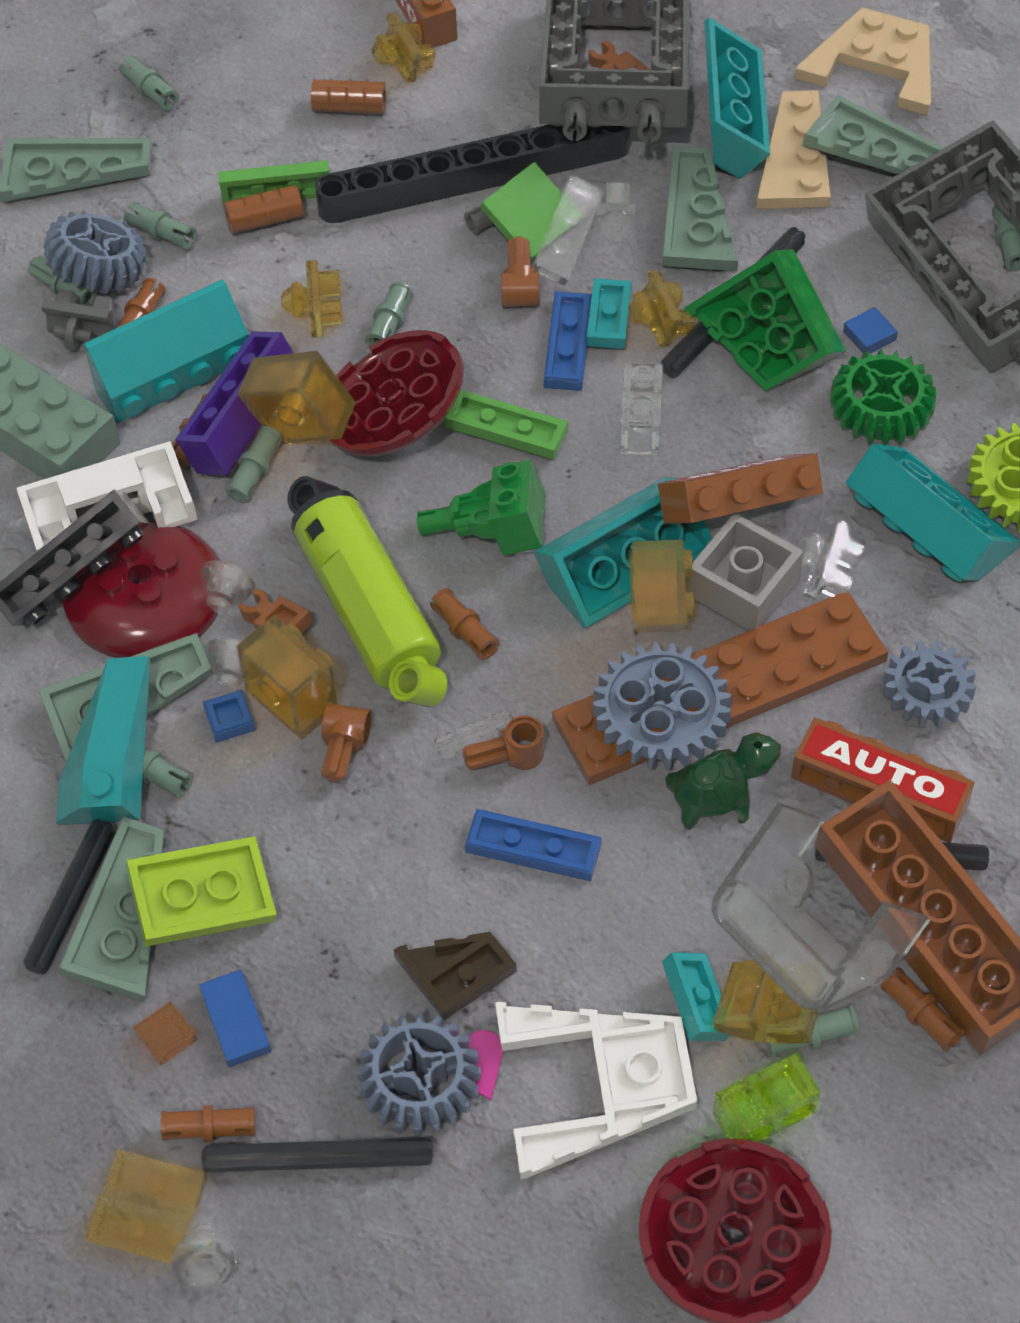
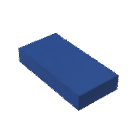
M241 969L199 984L228 1068L271 1052L269 1041Z

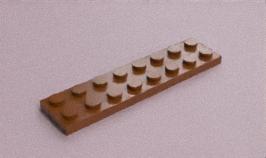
M847 590L759 626L757 630H749L693 653L691 658L696 660L700 656L706 655V669L718 666V679H727L726 693L731 694L730 723H726V728L884 663L887 661L888 651ZM669 678L660 679L662 681H673ZM594 694L552 711V721L588 785L647 762V758L642 756L633 764L631 763V751L628 750L618 756L616 754L617 741L611 744L604 743V731H597L596 716H593ZM635 698L625 699L626 701H629V702L639 701L638 699H635ZM695 708L685 709L690 712L698 711V709ZM652 728V729H649L650 731H653V732H662V731H664L663 729H660V728Z

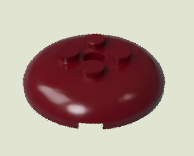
M428 330L398 333L369 346L368 348L371 350V353L354 366L349 361L331 382L321 404L320 422L330 442L338 449L351 455L364 457L382 456L408 448L435 430L455 405L464 379L462 357L446 336Z
M147 520L150 524L142 530L145 536L137 544L127 550L123 547L118 549L110 556L113 562L106 569L95 576L91 572L78 581L81 588L71 597L62 601L64 612L75 634L92 649L114 658L131 657L196 633L200 638L218 616L225 592L224 576L219 559L212 548L201 537L182 526L157 527L155 521Z
M736 1138L703 1142L701 1147L693 1149L680 1157L676 1155L668 1161L649 1185L642 1202L639 1217V1243L642 1257L650 1276L663 1294L675 1305L692 1316L710 1323H767L786 1315L799 1306L812 1293L824 1273L829 1258L832 1235L831 1221L825 1200L822 1201L817 1189L809 1180L810 1175L795 1160L771 1146ZM728 1229H737L745 1235L746 1239L740 1243L730 1245L729 1241L722 1236V1233Z

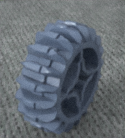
M84 210L81 215L69 212L67 217L58 216L57 221L52 222L50 229L47 230L43 245L46 258L45 265L52 268L53 275L62 276L63 283H74L76 289L80 287L88 288L91 293L94 289L101 290L104 294H107L109 289L121 292L123 287L131 288L133 282L139 280L146 260V248L143 246L144 239L137 236L136 229L127 228L125 221L118 222L114 220L113 215L105 217L101 216L99 212L95 215L89 214Z
M419 1011L415 1017V1022L407 1023V1019L401 1014L398 1018L399 1027L393 1028L384 1022L381 1027L383 1037L370 1034L368 1043L371 1049L361 1050L360 1062L363 1065L358 1066L356 1071L357 1079L362 1082L358 1086L360 1097L368 1099L366 1107L370 1114L379 1112V1122L383 1126L395 1119V1130L399 1134L409 1124L413 1125L414 1134L419 1137L423 1131L422 1125L430 1124L431 1130L437 1134L440 1131V1120L444 1119L447 1123L454 1126L457 1122L455 1110L468 1113L470 1102L467 1098L477 1097L478 1085L474 1082L481 1079V1068L476 1066L477 1062H479L478 1052L475 1049H469L471 1039L467 1034L458 1036V1026L455 1022L442 1028V1018L437 1014L430 1023H425L424 1015ZM421 1047L435 1049L438 1052L430 1053L424 1051ZM404 1051V1058L399 1063L390 1066V1071L384 1072L391 1059ZM413 1061L416 1062L418 1071L421 1070L424 1076L425 1087L422 1086L420 1077H417L414 1072ZM455 1075L449 1087L440 1095L434 1097L433 1091L437 1085L446 1082L448 1076ZM410 1095L418 1101H409L398 1096Z

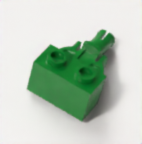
M531 459L505 463L501 466L493 467L492 479L490 481L482 483L470 493L454 496L449 506L418 511V517H416L417 527L422 537L456 529L459 537L474 535L483 539H496L502 555L538 549L542 547L545 493Z

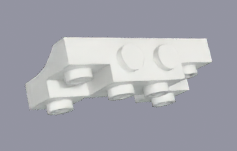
M171 441L16 488L37 551L114 489L125 492L142 514L152 512L157 527H175L198 520L193 500L185 483Z

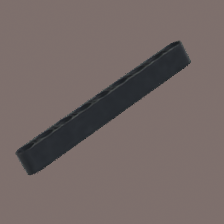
M547 124L321 176L315 184L318 215L325 222L341 223L503 186L534 162L547 176L625 157L630 150V128L624 126H587L586 135L582 139L576 140L577 131H573V140H570L563 134V126Z

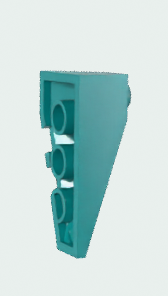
M148 656L107 659L59 780L56 823L58 825L91 823L94 819L121 822L123 816L136 821L140 820L150 658Z

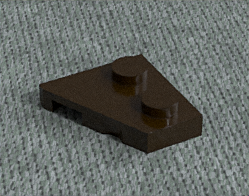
M491 932L468 935L464 939L447 938L434 940V946L408 950L407 945H403L393 950L394 958L443 1020H446L517 972L516 963Z

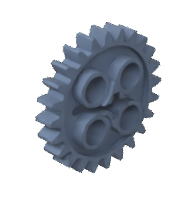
M654 642L652 652H646L639 644L637 645L636 656L634 657L622 651L621 664L610 660L608 662V674L600 673L599 686L594 687L593 701L595 702H593V716H596L597 731H604V743L611 744L617 741L616 754L618 756L628 750L631 751V763L633 764L642 756L646 757L647 765L650 769L653 768L657 759L663 760L666 769L671 768L672 759L678 758L684 767L688 766V755L690 753L698 759H703L704 746L715 750L717 736L724 737L726 723H730L731 694L726 693L727 679H718L719 667L712 666L706 669L707 656L702 655L696 660L692 659L691 647L685 649L682 654L676 653V644L674 642L670 644L667 651H661L659 643ZM669 678L673 681H662L660 679ZM635 698V699H638L639 701L629 702V701H626L625 699ZM695 708L698 709V711L690 712L685 709ZM652 728H660V729H663L664 731H662V732H653V731H650L649 729H652Z

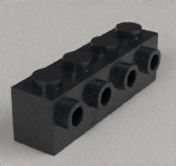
M114 489L0 581V612L11 626H24L28 624L32 627L50 613L47 607L59 598L61 601H64L81 588V585L78 583L79 580L90 572L95 576L106 569L113 562L110 556L121 547L127 550L137 544L145 536L142 530L150 523L125 492Z

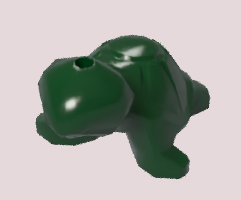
M754 732L742 737L736 752L730 749L713 751L703 759H698L677 772L669 773L665 777L666 787L674 793V798L681 808V823L683 826L691 830L701 817L723 815L732 810L738 814V823H745L749 818L750 808L747 779L769 773L770 768L780 758L781 744L772 737Z

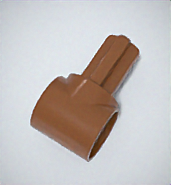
M515 236L514 239H510L507 243L508 267L501 273L502 307L540 306L539 272L531 266L530 242L528 239L522 238V236Z
M333 703L327 704L322 721L321 736L328 748L321 774L322 777L329 779L330 782L337 783L344 780L352 753L358 751L361 746H366L371 727L370 709Z
M517 716L508 722L506 728L499 730V737L465 746L463 748L465 765L469 770H475L506 761L509 767L513 766L521 770L535 768L541 763L544 756L543 726L532 716ZM527 740L532 743L528 745H521L517 742Z

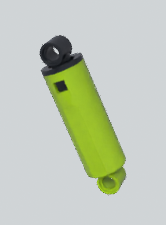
M308 476L299 477L291 485L287 497L289 509L294 513L291 522L293 535L374 683L384 689H390L394 698L403 702L424 707H434L439 704L447 691L446 675L440 668L435 667L441 655L439 643L355 495L349 491L340 490L338 486Z

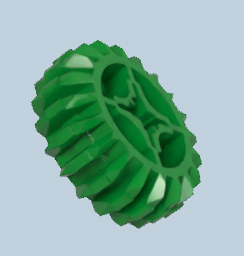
M882 349L875 356L865 350L861 359L852 356L848 365L841 364L838 374L835 375L832 381L830 404L831 408H833L834 420L841 421L842 431L852 430L854 440L861 436L867 437L868 445L874 440H881L883 445H887L889 440H894L901 445L905 440V436L915 439L919 430L925 431L931 416L934 415L936 406L934 403L937 393L935 391L936 387H933L932 375L925 374L924 364L913 366L912 356L905 359L899 358L897 350L892 356L885 355ZM857 390L863 394L860 399H857L854 395ZM908 396L912 403L907 405L904 402V397Z

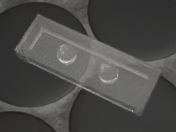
M573 175L568 178L532 266L539 274L563 286L566 285L604 193L603 190Z

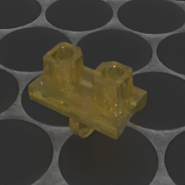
M397 13L387 14L386 20L389 23V28L385 35L380 34L376 37V42L372 48V55L380 64L390 63V65H396L406 83L416 82L418 70L431 69L433 67L435 51L431 44L420 45L422 33L417 22L403 23Z
M317 260L306 261L307 288L302 287L300 282L292 283L291 287L284 290L281 294V305L287 312L292 313L295 318L303 317L304 312L308 311L311 321V336L323 337V326L343 324L341 298L321 300V297L341 295L339 270L318 271Z
M650 270L647 275L649 279L648 284L642 291H638L633 295L634 301L629 305L628 313L632 321L636 323L645 322L646 326L651 327L660 347H670L676 335H686L693 328L696 318L691 317L684 309L677 308L683 298V291L679 283L665 282L660 270Z

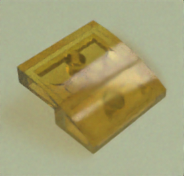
M774 958L733 962L713 1021L715 1031L758 1042L781 1044L810 1043L827 984V977L823 968L813 967L780 971Z
M116 1149L104 1193L97 1196L85 1241L176 1265L195 1218L208 1174Z

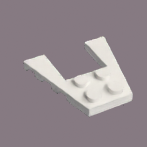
M495 1002L502 1051L592 1038L605 1114L596 1117L513 1129L521 1179H526L697 1109V1097L681 1017L623 1012V1016L598 1014L597 1010L580 1009V1012L552 1010V1006L531 1004V1008L507 1006L506 1002Z

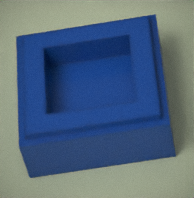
M876 307L844 322L843 332L863 354L865 350L872 353L896 341L898 333Z
M243 689L203 701L204 711L216 743L256 731Z

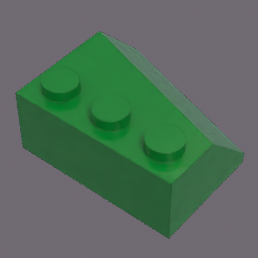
M794 249L773 251L683 308L691 317H696L700 322L703 321V325L706 328L710 327L707 333L716 342L720 341L734 355V360L765 391H769L809 373L846 352Z

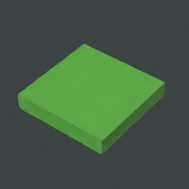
M535 162L485 199L479 206L508 241L514 239L515 236H522V238L529 240L531 260L576 226L583 218Z

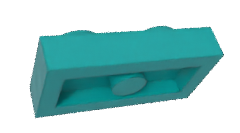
M594 278L587 331V346L625 349L632 281Z
M671 952L662 961L689 1041H726L735 1031L707 954Z

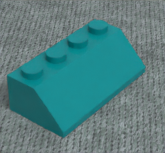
M708 17L704 21L713 163L721 170L728 171L741 179L770 155L762 50Z
M221 279L84 343L96 394L109 413L114 416L115 422L119 423L222 374L249 334L226 283Z
M871 444L845 482L856 491L853 496L858 502L870 509L875 507L885 516L882 520L886 525L899 533L903 531L914 539L912 542L914 548L928 557L935 556L944 564L942 570L956 581L981 580L1020 547V540L1002 527L995 519H989V515L985 511L978 508L975 503L905 447Z
M663 477L533 552L549 588L582 627L587 628L689 568L712 540L704 520L694 523H664L658 483L679 478Z

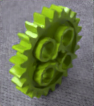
M1012 423L1009 433L1003 428L998 427L995 436L986 434L983 444L977 443L968 466L970 471L967 482L973 484L970 495L980 496L978 508L991 507L989 519L1000 515L1004 517L1002 527L1006 528L1014 522L1017 523V530L1020 533V428L1016 423Z

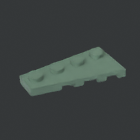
M839 95L833 99L807 131L802 143L803 146L896 174L902 173L945 148Z
M151 138L7 139L0 178V201L6 202L150 175L153 151Z
M673 146L662 266L737 271L738 259L736 251L733 250L732 235L729 225L727 226L723 199L720 198L718 179L710 148Z
M197 633L131 656H148L150 658L147 717L212 675L211 666ZM105 666L39 689L65 762L68 760Z
M123 816L61 962L59 975L144 1002L151 946L145 947L127 875L126 862L128 859L161 854L164 829Z

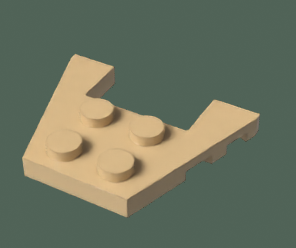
M862 7L797 66L795 79L822 87L827 86L837 63L903 80L905 84L898 97L897 107L927 116L929 114L931 105L929 25Z

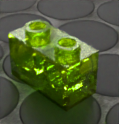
M795 1053L715 1093L713 1117L727 1139L736 1138L760 1142L816 1114L821 1091L798 1054Z

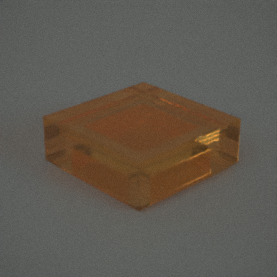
M171 1001L133 1027L135 1034L160 1066L198 1040L196 1032Z

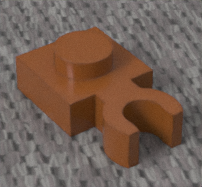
M608 41L602 42L603 54H597L592 49L588 51V62L592 67L629 70V68L650 70L627 51L620 55L616 54L614 45Z
M255 589L252 592L258 605L248 607L241 603L238 606L243 619L248 623H254L257 633L286 649L314 622L310 611L281 595L272 603L269 601L267 594L259 589Z

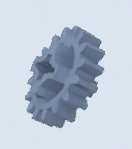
M918 641L916 651L903 646L900 657L892 655L890 658L889 668H886L883 683H885L884 698H892L890 707L892 711L900 709L905 711L904 721L907 722L914 716L919 718V727L924 728L927 720H933L936 727L940 728L945 717L955 723L958 721L960 712L967 713L969 711L971 700L974 699L976 685L973 684L976 675L975 670H966L968 664L967 657L954 658L956 648L951 647L944 652L940 650V642L935 641L932 649H926L924 643Z

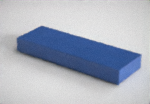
M555 291L544 372V388L582 391L592 294Z
M476 809L465 843V853L591 881L601 849L602 837Z

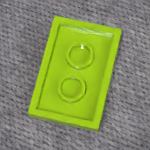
M256 836L128 859L126 862L127 875L145 947L275 922L277 914Z

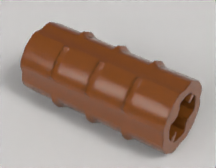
M313 79L311 88L312 111L329 112L330 114L335 112L347 113L348 115L350 113L384 115L385 82L368 80Z
M296 185L280 189L277 187L276 190L264 193L259 192L247 197L241 196V198L223 203L225 217L231 234L247 230L250 232L251 229L263 226L268 227L280 222L285 223L288 220L304 216L302 201Z

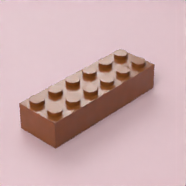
M891 779L820 825L815 842L816 849L931 994L938 999L939 1004L950 1018L965 1030V1037L977 1052L982 1055L1020 1028V937Z

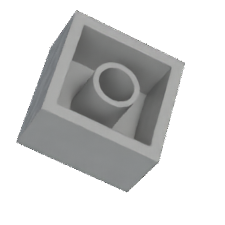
M733 513L690 565L687 596L748 631L752 629L757 630L759 626L764 625L799 581L804 551L737 513Z

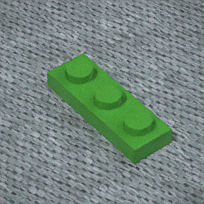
M328 160L218 172L222 203L241 198V196L247 197L259 192L264 193L276 190L277 187L280 189L293 185L297 186L301 200L316 198L315 184L321 176L330 174Z
M464 390L460 391L455 405L444 419L445 428L555 460L568 432V421Z

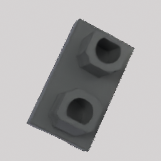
M60 290L54 300L45 299L41 307L42 312L46 315L47 331L54 333L55 337L64 338L65 347L68 350L76 351L81 341L88 342L115 329L113 323L114 307L110 297L97 295L92 299L90 306L81 305L79 295L73 291Z

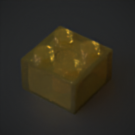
M318 351L253 358L238 391L239 397L261 425L272 427L282 435L281 438L283 440L280 444L341 439L356 403Z
M683 540L632 542L629 549L632 633L681 631L687 625V621L694 617L693 592H686L685 580L689 579V575H692L691 550H684Z
M273 615L236 645L245 691L301 740L322 724L325 708L328 703L338 704L336 696L337 686L333 675L334 664L331 658L322 649L317 648L314 650L306 643L302 633L294 625H285Z

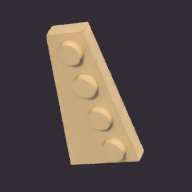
M818 90L782 92L770 142V155L766 159L756 209L830 207L831 195L826 152L802 145L805 134L821 115Z

